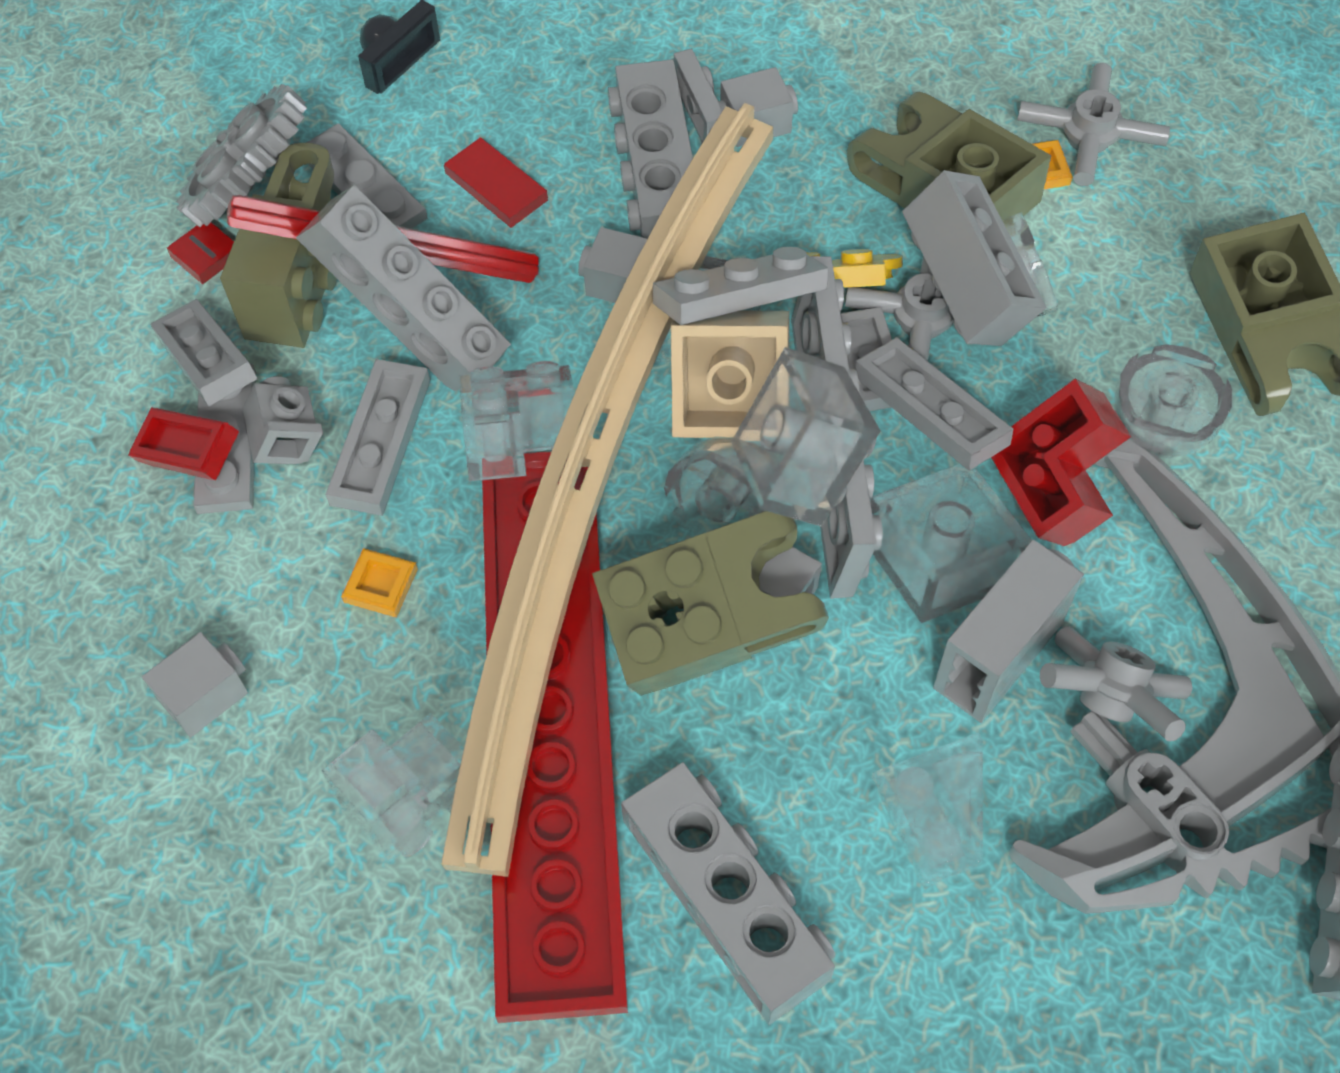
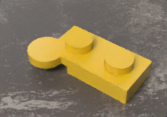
M869 249L845 250L841 252V259L832 260L835 279L842 280L844 288L886 285L885 279L893 278L892 269H898L903 266V256L898 254L873 255V250ZM806 252L809 256H820L818 252Z

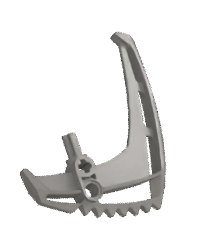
M1131 436V438L1094 465L1112 470L1178 565L1199 601L1220 644L1236 694L1228 712L1214 734L1199 751L1180 766L1167 756L1151 753L1146 748L1137 752L1107 718L1093 711L1086 714L1081 722L1071 729V734L1109 774L1110 777L1105 785L1114 794L1115 806L1118 811L1086 831L1048 850L1024 840H1016L1009 850V855L1013 862L1049 895L1085 914L1173 905L1180 895L1183 884L1202 897L1208 898L1214 891L1218 877L1234 888L1242 890L1247 885L1250 869L1266 877L1274 878L1279 873L1281 857L1303 865L1310 856V843L1327 848L1323 839V826L1331 808L1291 830L1236 853H1231L1224 848L1229 836L1228 827L1290 784L1327 749H1329L1333 756L1340 743V674L1323 644L1283 589L1225 522L1139 438ZM1178 518H1179L1187 527H1185V526L1178 520ZM1205 553H1211L1253 605L1265 624L1252 621L1232 589ZM1272 647L1284 650L1331 728L1325 736L1313 719ZM1149 785L1154 788V790H1151L1148 793L1142 790L1148 787ZM1180 829H1186L1196 834L1201 840L1203 848L1192 846L1186 842L1180 833ZM1162 863H1165L1177 873L1157 882L1133 889L1108 894H1098L1096 892Z

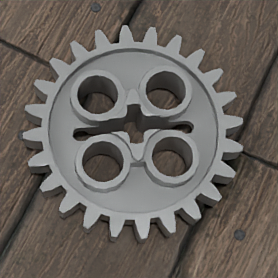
M281 84L278 88L274 86L267 95L263 93L255 104L251 102L234 117L228 128L220 131L216 141L197 159L192 168L194 172L187 177L189 182L180 190L182 195L176 201L179 204L176 208L199 227L203 224L209 225L214 218L218 220L226 208H228L233 195L247 196L255 182H260L266 175V170L276 164L281 152L290 145V138L298 132L299 129L296 126L305 118L303 113L307 109V106L304 105L306 102L288 85Z

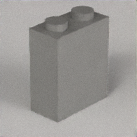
M1033 539L947 640L933 689L982 723L1062 626L1084 573L1075 568L1067 556L1057 550L1047 549Z

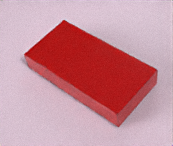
M481 137L444 163L447 176L510 228L548 201L546 189Z
M151 407L128 456L153 467L216 481L239 431L227 422Z

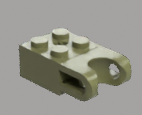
M915 92L899 104L897 117L899 135H891L870 128L848 144L847 160L852 174L861 182L903 208H906L944 170L980 176L1007 230L1041 202L1051 159L1050 154L975 111L968 109L962 114L923 92ZM871 158L881 163V165L876 164Z
M314 143L290 144L279 155L265 194H253L252 197L321 211L332 200L330 196L334 181V169L328 150ZM312 163L315 165L308 183H302L295 179L294 172L296 169L306 164ZM239 229L220 276L245 340L305 348L310 331H319L323 320V305L321 302L325 290H333L337 278L298 240Z
M1305 212L1203 238L1189 274L1256 415L1265 416L1281 411L1292 389L1288 369H1306L1317 374L1331 394L1340 396V283Z
M779 508L765 511L592 573L628 687L640 696L666 689L751 659L754 654L808 636L824 628L829 616L824 603L814 594L802 592L795 595L773 597L760 591L759 576L766 562L791 549L796 542L797 525L793 514ZM677 606L679 609H684L676 613L678 622L668 626L663 621L664 615L671 608Z

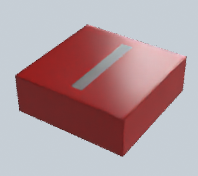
M210 222L207 226L205 224L201 227L196 225L169 245L167 250L174 261L203 285L224 269L234 241Z

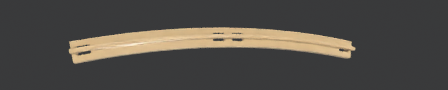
M744 103L739 111L725 106L664 207L604 325L556 438L510 571L484 663L453 798L441 863L445 870L507 877L509 875L521 799L536 726L572 587L612 466L637 402L673 321L671 317L653 304V282L674 278L676 273L683 270H699L741 191L773 141V126L754 119V106ZM740 137L747 138L740 151H734V147ZM602 412L606 413L608 416L600 438L595 439L593 434ZM581 466L588 467L580 491L576 490L574 486ZM468 821H470L465 853L462 854ZM486 823L493 824L489 852L488 856H482L481 850Z

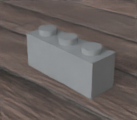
M944 170L902 211L912 231V240L921 250L932 272V281L938 291L942 293L954 317V326L957 332L964 338L966 344L1002 346L1047 308L980 176Z

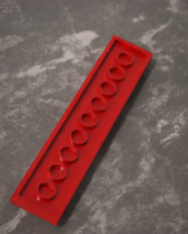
M552 451L482 456L486 656L510 571ZM581 466L574 486L576 490L580 491L588 467ZM597 512L572 587L548 676L521 799L508 877L492 875L495 1018L498 1023L628 1013L603 607L592 574L600 571Z

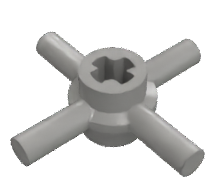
M1098 63L1093 66L1089 90L1081 93L1076 102L1068 108L1021 101L1017 121L1062 128L1070 145L1078 150L1073 179L1080 186H1088L1094 182L1098 153L1106 150L1118 139L1166 146L1169 138L1170 126L1122 117L1119 100L1109 92L1112 68L1106 63Z
M924 256L920 274L910 278L898 293L861 287H848L845 307L857 309L882 307L883 313L894 314L896 321L903 331L910 336L908 346L927 361L931 339L939 336L953 325L954 317L942 293L938 291L932 281V272Z
M1067 626L1059 630L1055 637L1056 645L1080 666L1055 663L1044 664L1040 670V682L1044 687L1082 691L1080 695L1081 702L1091 711L1110 720L1129 722L1134 713H1136L1167 741H1175L1182 736L1186 728L1185 722L1156 697L1188 698L1192 692V682L1189 677L1153 673L1156 667L1155 662L1149 656L1131 646L1110 641L1105 642L1100 651L1072 627Z

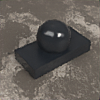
M420 0L399 20L392 16L379 14L365 22L360 31V44L363 52L358 55L366 88L376 94H382L440 41L435 6Z

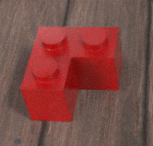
M1075 378L1012 425L1011 445L991 457L1036 536L1039 539L1061 546L1075 543L1113 516L1086 469L1131 438V435L1105 394Z

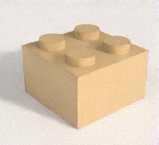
M741 310L684 325L678 324L675 320L672 321V437L787 439L789 408V311Z

